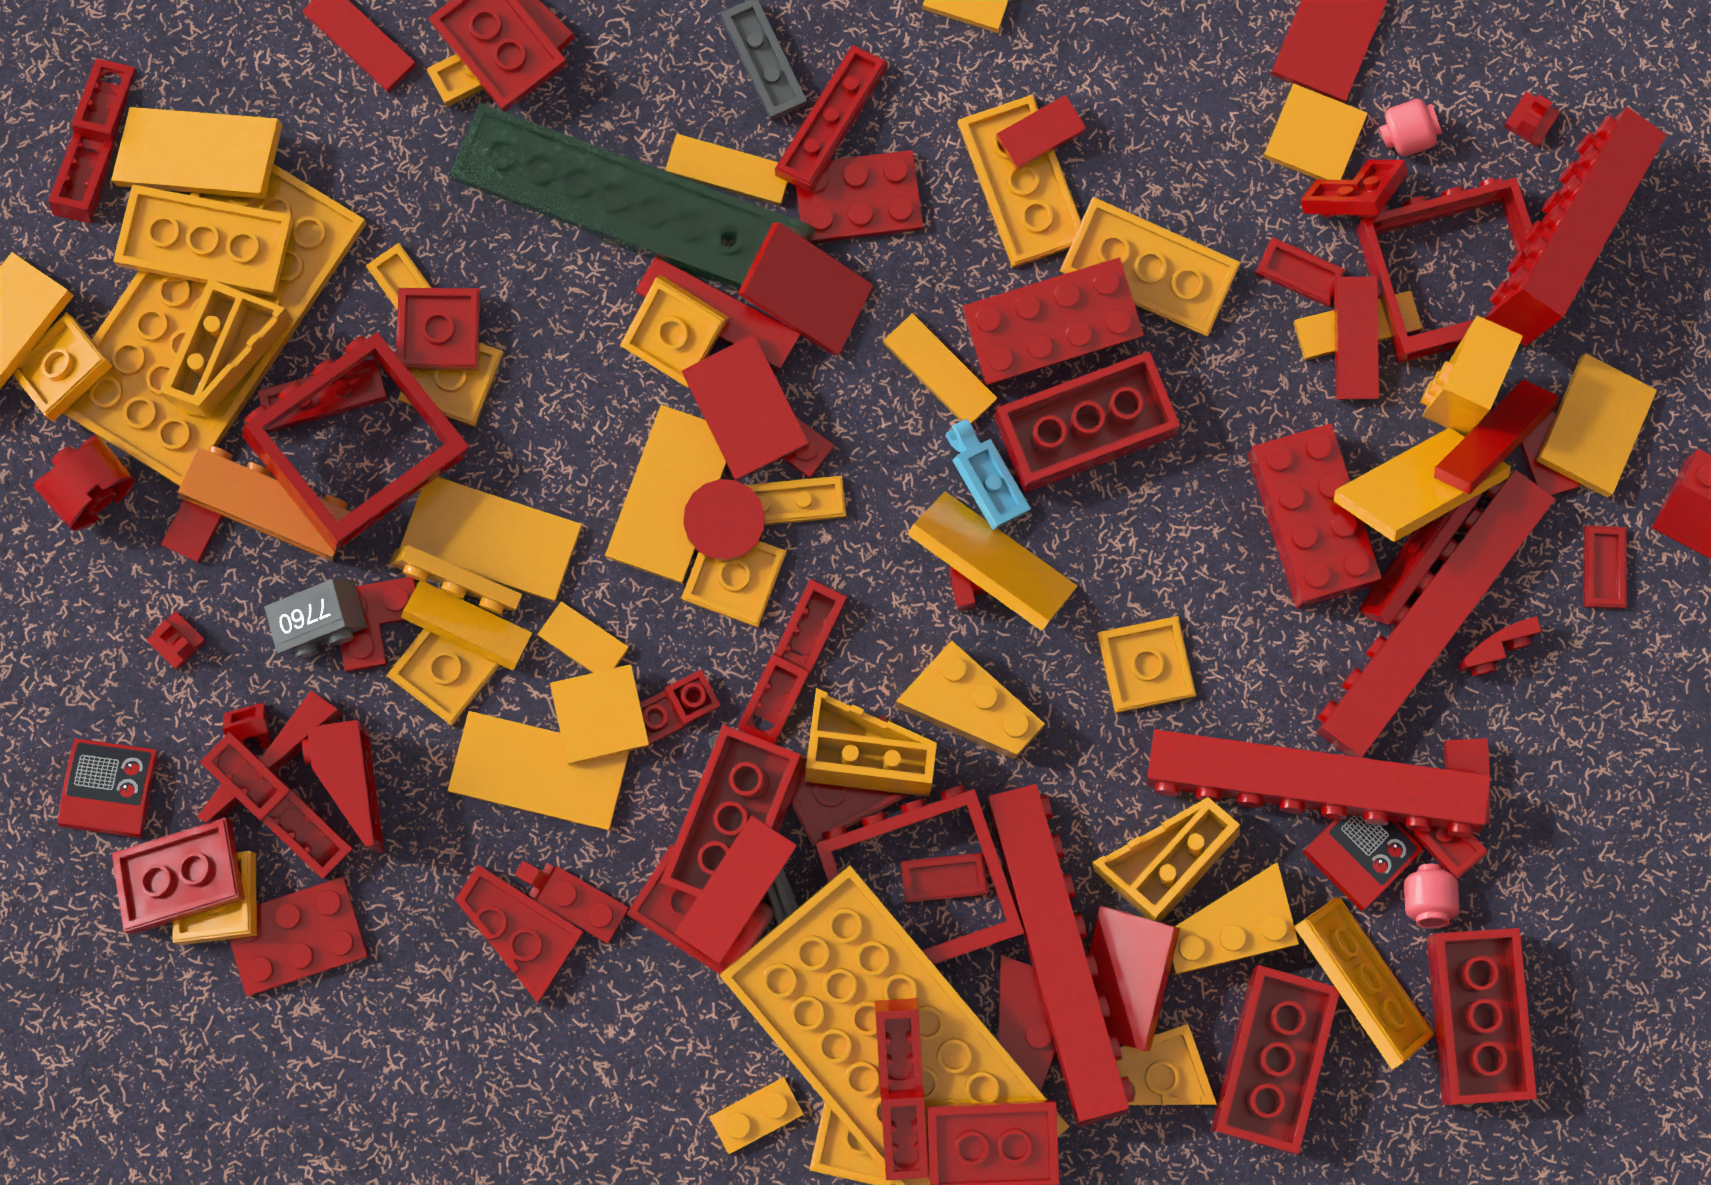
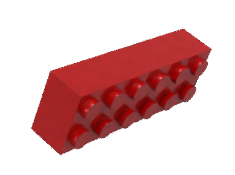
M1626 107L1615 118L1611 115L1607 116L1595 134L1589 132L1583 138L1576 149V152L1580 154L1576 162L1572 161L1559 178L1563 186L1559 192L1556 190L1548 198L1542 208V211L1546 213L1542 222L1540 220L1537 221L1527 233L1524 239L1529 243L1524 252L1521 250L1509 264L1507 271L1511 275L1508 281L1501 282L1491 295L1489 301L1494 305L1486 317L1487 320L1522 335L1520 343L1526 347L1564 317L1667 134L1629 107Z

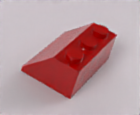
M1697 449L1686 458L1651 528L1711 559V455Z

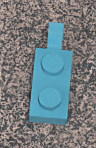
M967 419L953 425V430L947 432L946 437L951 446L959 451L960 454L952 461L991 529L995 530L1025 515L1031 508L992 440L989 439L980 443L972 425Z

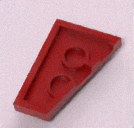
M480 865L476 866L455 899L539 1004L584 932Z
M1000 955L998 1041L1041 1091L1056 1048L1034 970L1028 964Z

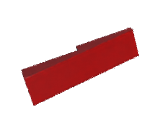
M96 58L71 124L74 134L48 200L53 215L92 224L136 71L135 67ZM109 73H115L122 79L120 85L100 80Z
M656 256L635 290L636 294L645 298L655 278L662 275L729 317L718 337L719 340L731 346L754 334L774 372H777L782 367L800 336V333Z
M814 578L809 580L775 652L768 661L737 729L767 742L776 743L849 598L848 595ZM793 650H795V651H797V652H799V653H801V654H803V655L796 654ZM753 714L775 724L774 727L769 730L758 729L753 723Z
M310 691L261 758L257 757L274 773L277 772L302 750V740L308 739L307 727L333 724L343 713L319 695ZM221 784L197 817L205 823L222 819L241 802Z
M228 732L200 761L223 786L260 821H263L322 879H325L355 849L231 732Z
M917 998L875 1001L886 1181L929 1178Z

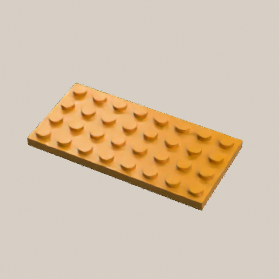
M273 164L265 199L191 193L190 196L288 214L293 217L294 221L276 297L239 290L286 308L293 319L292 323L207 418L169 403L160 392L207 283L139 270L92 338L93 342L113 366L62 413L179 487L197 448L200 447L208 451L210 445L218 447L367 224L364 218Z
M851 865L846 867L719 975L884 1172L885 1159L875 1001L917 998L928 1173L927 1105L1047 1100ZM1057 1112V1135L1059 1137L1069 1128V1125ZM929 1178L891 1180L895 1185H930Z

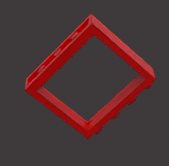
M1492 177L1480 182L1479 187L1465 190L1464 186L1453 187L1443 191L1440 194L1441 197L1426 200L1425 196L1415 197L1405 201L1402 204L1403 207L1388 210L1387 206H1384L1379 215L1362 218L1358 223L1356 232L1370 276H1377L1378 299L1380 298L1391 331L1392 337L1390 341L1398 364L1457 348L1474 320L1408 337L1376 235L1501 202L1517 254L1521 250L1524 252L1529 244L1524 239L1532 228V224L1516 177L1504 181L1502 178L1494 180Z
M378 332L367 339L364 335L359 336L344 349L346 354L336 361H333L331 358L326 359L311 372L312 378L302 385L298 381L290 384L278 395L279 401L269 408L261 405L245 418L247 423L244 425L242 437L334 552L463 460L469 449V445ZM373 356L444 445L337 522L265 430L367 358Z
M964 785L940 792L942 800L926 805L924 798L900 806L903 814L888 819L885 812L861 819L863 827L847 832L845 825L821 833L824 841L815 843L829 883L839 874L832 854L833 851L967 806L1006 921L923 949L922 951L933 964L1024 933L975 789L966 792Z

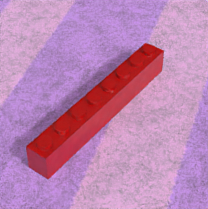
M1516 469L1509 475V478L1488 489L1485 495L1491 498L1483 511L1475 507L1461 526L1467 532L1459 543L1453 538L1449 541L1438 556V559L1443 564L1435 574L1428 570L1414 590L1419 596L1411 606L1406 603L1403 605L1391 622L1395 628L1389 636L1384 638L1382 635H1379L1365 653L1371 658L1365 668L1361 671L1355 667L1341 685L1346 690V693L1338 703L1331 699L1316 718L1322 723L1316 733L1345 755L1359 758L1364 756L1554 502V497Z
M1155 729L1147 776V787L1155 788V793L1164 796H1179L1181 791L1195 793L1196 798L1199 800L1209 797L1213 802H1220L1221 797L1238 799L1237 804L1250 808H1261L1263 803L1280 805L1279 810L1283 812L1302 814L1305 809L1321 811V816L1337 820L1346 819L1348 814L1363 817V822L1372 825H1388L1390 820L1404 822L1407 829L1415 831H1430L1431 826L1447 828L1448 834L1458 837H1472L1473 832L1480 833L1483 829L1490 775Z
M1037 784L988 796L987 805L1016 910L1024 930L1023 935L1077 1127L1126 1115L1129 1111L1128 1102L1134 1101L1133 1091L1128 1076L1120 1077L1116 1061L1122 1060L1121 1049L1116 1035L1109 1036L1104 1020L1110 1019L1109 1007L1105 995H1097L1093 979L1099 978L1093 954L1085 955L1081 939L1087 938V932L1081 913L1075 915L1073 913L1070 899L1075 898L1076 895L1069 873L1062 874L1058 859L1064 858L1058 833L1053 835L1050 833L1047 820L1053 818L1048 796L1047 794H1039Z

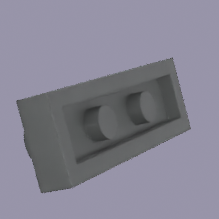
M748 0L721 12V20L770 121L772 122L807 106L805 95L759 1Z

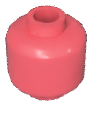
M1413 99L1389 108L1385 113L1387 124L1379 127L1386 148L1395 147L1397 153L1402 157H1408L1434 147L1437 143V135L1442 134L1433 105H1426L1421 99Z
M1420 865L1417 872L1410 874L1404 880L1405 912L1410 919L1416 921L1417 926L1426 929L1443 928L1448 926L1450 920L1459 914L1458 880H1456L1452 873L1444 871L1441 865Z

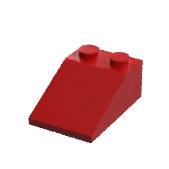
M358 720L307 727L308 739L302 740L305 764H311L313 771L365 847L376 854L385 853L369 730Z

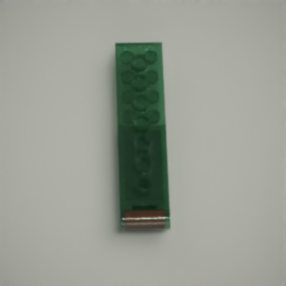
M479 103L449 174L450 179L455 182L598 234L605 242L653 260L656 256L680 270L737 291L740 290L772 223L780 222L808 242H811L815 232L812 226L801 220L789 218ZM727 238H732L736 241L731 247H726L722 244Z

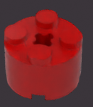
M94 435L76 450L71 446H67L59 451L51 461L55 467L50 472L41 476L34 483L33 488L72 531L77 532L97 522L100 518L96 514L106 508L113 500L117 503L123 500L134 487L135 479L128 468L99 435Z

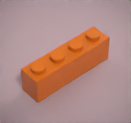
M210 445L208 451L200 447L197 448L178 490L181 499L333 562L337 551L334 552L281 484L269 477L271 474L269 469L253 462H248L246 467L231 461L233 457L231 453ZM325 494L323 500L320 499L337 522L351 512L346 510L348 506L346 502L334 496Z

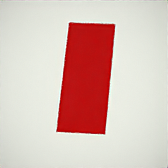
M751 815L674 934L720 964L797 845Z

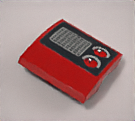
M75 738L61 795L58 826L141 838L149 810V791L157 765V750Z
M1347 814L1346 819H1334L1302 853L1362 912L1424 848L1396 821L1389 820L1388 825H1372L1363 822V817Z

